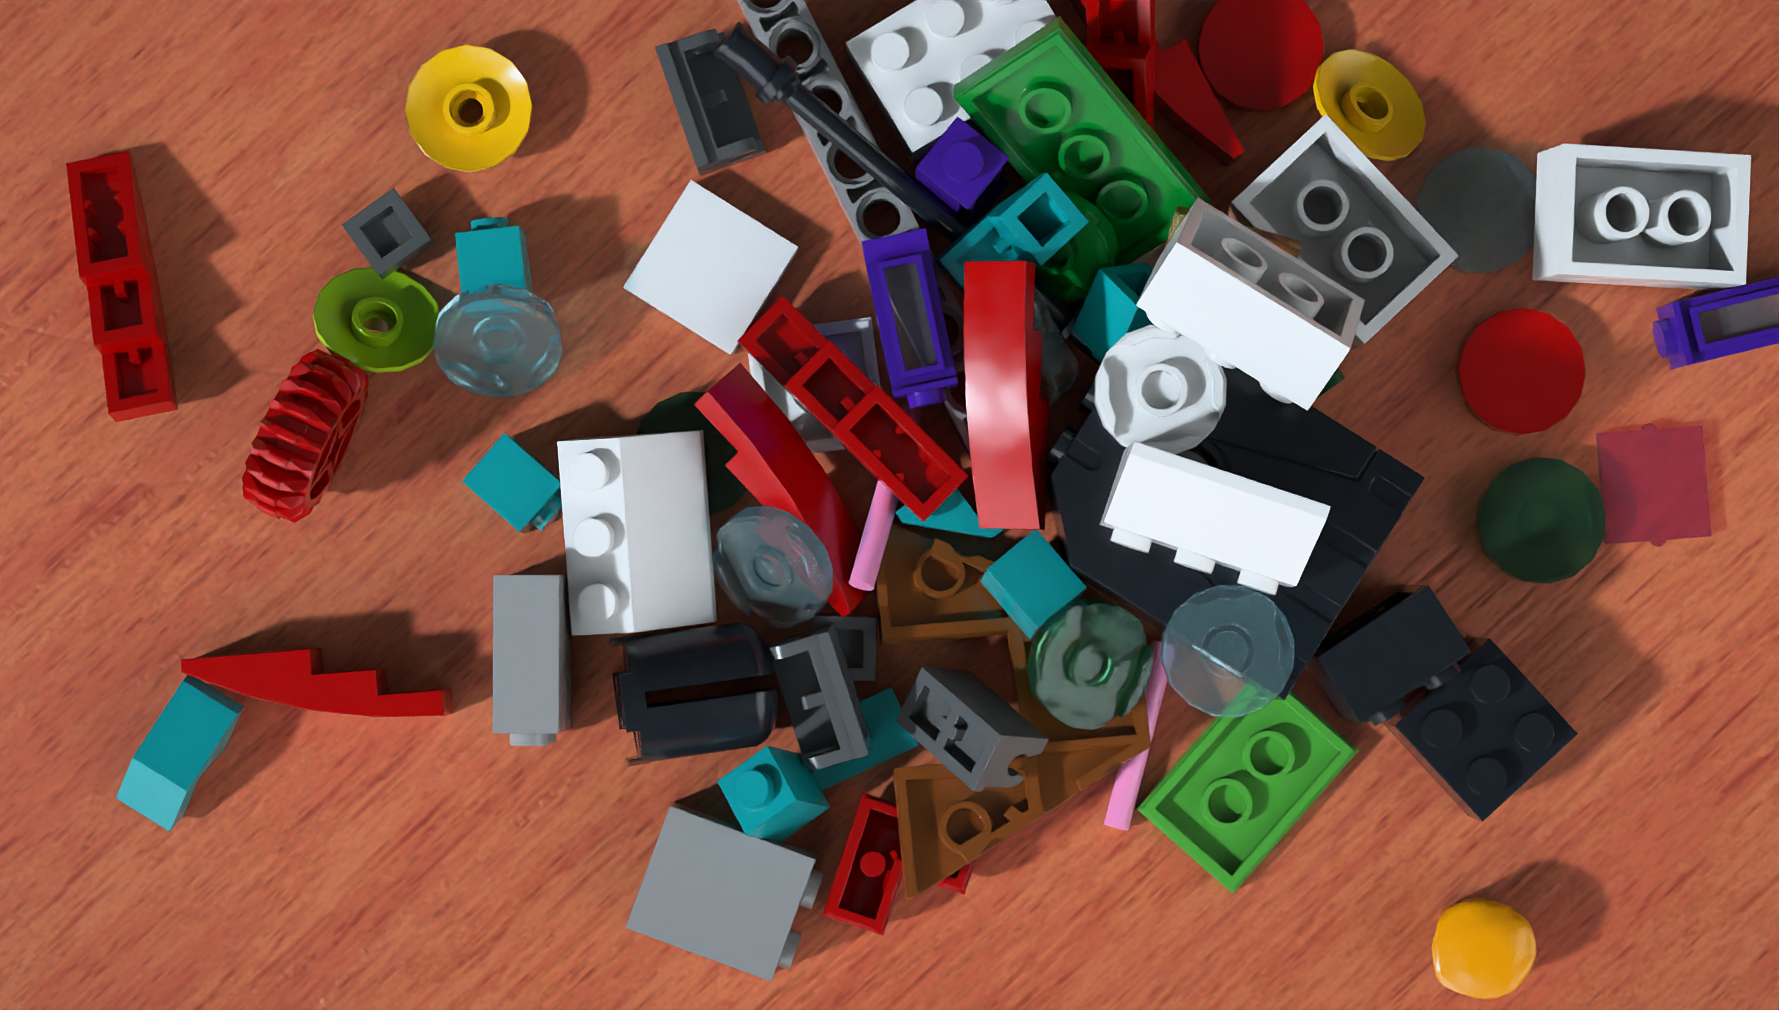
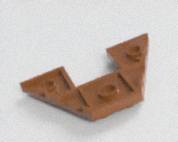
M892 524L875 583L881 645L1007 635L1015 710L1049 739L1042 754L1029 757L1021 754L1020 757H1016L1010 762L1008 768L1011 767L1017 770L1024 777L1020 784L1013 787L985 786L982 792L972 791L943 764L898 767L893 770L905 900H912L1146 751L1151 746L1136 619L1109 608L1101 609L1087 603L1084 598L1080 597L1075 604L1081 612L1054 636H1051L1044 628L1029 640L980 582L986 569L994 563L993 561L978 555L970 556L953 549L949 543L936 538L931 540Z

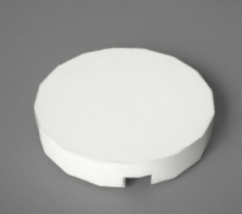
M1148 325L1125 334L1106 352L1095 376L1094 403L1103 427L1120 445L1127 448L1136 441L1176 455L1196 447L1215 429L1226 406L1227 379L1222 366L1215 363L1205 354L1203 346L1182 333L1172 334L1158 328L1156 325Z

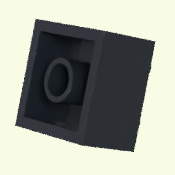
M1406 585L1324 638L1307 665L1341 718L1358 723L1371 721L1374 726H1377L1392 718L1407 706L1403 696L1410 691L1425 685L1428 690L1435 689L1460 673L1462 668L1457 661L1472 651L1429 585Z
M1474 637L1467 644L1472 652L1457 661L1462 668L1460 673L1435 689L1428 690L1426 685L1419 688L1405 701L1407 706L1401 712L1383 722V724L1467 816L1483 822L1578 733L1490 638Z

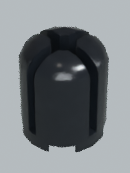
M736 622L635 637L631 635L610 638V646L623 645L625 671L612 673L620 730L626 729V733L633 732L638 755L625 758L627 766L756 747L769 738L774 729L779 709L777 689L766 688L646 705L645 692L774 673L773 661L764 638L753 626Z

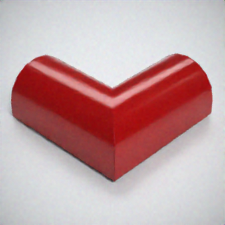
M863 792L822 915L883 936L903 878L897 808L894 802ZM976 859L936 885L965 895Z

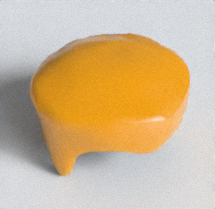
M1484 897L1466 898L1459 903L1444 908L1439 915L1432 942V959L1435 974L1441 984L1455 992L1483 999L1498 998L1515 990L1530 973L1537 953L1536 940L1530 923L1510 906Z

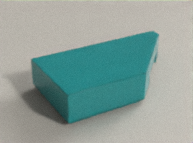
M892 687L860 701L873 741L869 755L814 770L813 776L821 791L919 745L916 739L895 722L902 708Z

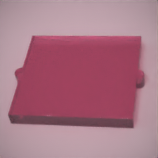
M1649 423L1645 424L1639 431L1596 434L1604 544L1650 541L1653 546L1661 547L1666 543V540L1712 536L1703 426L1657 429L1656 425Z

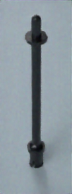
M740 22L733 26L716 47L713 55L717 58L720 57L757 89L755 96L764 104H767L770 100L773 103L783 102L951 243L971 226L802 85L799 73L795 70L798 63L791 57L780 58L747 31ZM1035 280L1034 312L1051 325L1046 334L1045 342L1051 347H1056L1067 339L1100 366L1101 363L1094 358L1092 351L1073 332L1074 324L1085 300L1082 298L1066 306Z

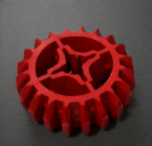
M316 349L302 356L299 363L292 366L287 379L281 382L278 393L274 400L270 401V407L265 417L260 421L261 426L251 443V453L245 461L246 470L242 476L244 499L256 505L257 509H260L261 512L277 519L282 517L296 523L312 512L314 506L320 503L324 492L330 488L336 472L340 470L341 463L346 453L350 450L352 439L358 431V423L365 411L364 404L369 396L368 375L363 369L350 364L351 360L334 352L329 354Z

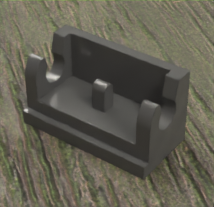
M716 29L706 30L668 44L664 43L655 46L700 176L766 154L739 74L720 57L717 58L713 55L714 50L725 37L724 32L718 34Z
M834 623L767 643L774 671L802 753L801 757L808 771L869 755L873 741Z
M921 667L895 721L972 791L982 792L985 786L1013 787L1020 784L1024 777L1017 770L1011 767L1008 768L1010 762L1021 754H1025L1027 757L1042 754L1049 740L972 672L963 670Z

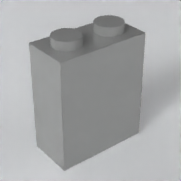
M493 575L492 733H510L511 746L549 745V742H556V734L572 728V632L567 575Z
M674 801L669 807L625 928L771 981L777 966L788 970L791 966L802 933L791 929L799 905L808 909L812 908L824 873L812 869L817 854L784 841L777 842L746 836L740 825Z

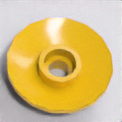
M472 45L442 50L422 64L408 87L405 105L410 135L423 153L447 169L471 173L496 167L516 153L529 132L533 110L528 84L513 62L490 48ZM473 101L482 104L483 115L480 120L475 123H466L462 120L461 110L465 104Z
M1348 49L1333 53L1317 68L1313 84L1317 109L1322 117L1326 114L1366 157L1385 161L1407 157L1422 141L1426 125L1422 102L1410 81L1391 63L1370 52Z

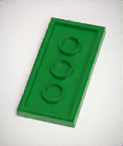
M1060 16L954 85V99L990 141L1009 157L1008 162L1027 184L1042 173L1047 172L1062 190L1076 193L1098 207L1112 224L1119 244L1115 266L1128 265L1171 239L1197 198L1212 206L1210 198Z

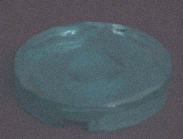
M1469 147L1445 157L1425 177L1416 198L1417 212L1459 255L1448 267L1465 274H1490L1518 262L1534 246L1536 177L1518 157L1504 151L1484 149L1485 147Z
M496 284L486 285L485 292H476L469 295V290L454 296L439 313L434 329L433 347L437 365L451 382L470 393L499 398L520 396L542 386L557 370L563 353V337L561 325L556 321L555 312L547 301L527 289Z
M756 506L745 508L730 518L720 528L716 538L718 537L717 548L712 552L713 569L720 587L738 609L748 616L755 612L759 616L767 618L763 624L776 628L800 626L813 618L824 607L833 590V567L825 546L808 525L787 511L770 506Z
M1216 585L1192 594L1173 612L1162 634L1161 662L1169 685L1187 704L1212 716L1240 717L1263 709L1283 691L1294 668L1295 640L1286 616L1269 597L1246 586Z

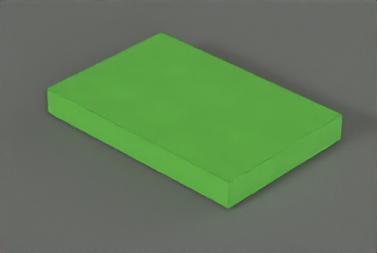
M1244 684L1139 803L1136 809L1233 894L1359 750L1292 691H1290L1285 700H1274L1266 698L1254 688Z

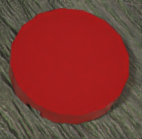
M1219 0L1200 27L1197 41V61L1217 98L1236 110L1271 112L1284 109L1307 92L1315 80L1317 68L1322 63L1325 46L1320 23L1303 0Z
M1518 308L1498 312L1473 328L1460 347L1455 374L1458 387L1460 386L1461 395L1465 400L1464 403L1473 417L1494 431L1518 436L1545 431L1566 418L1581 397L1586 368L1582 348L1569 327L1549 313L1528 308Z

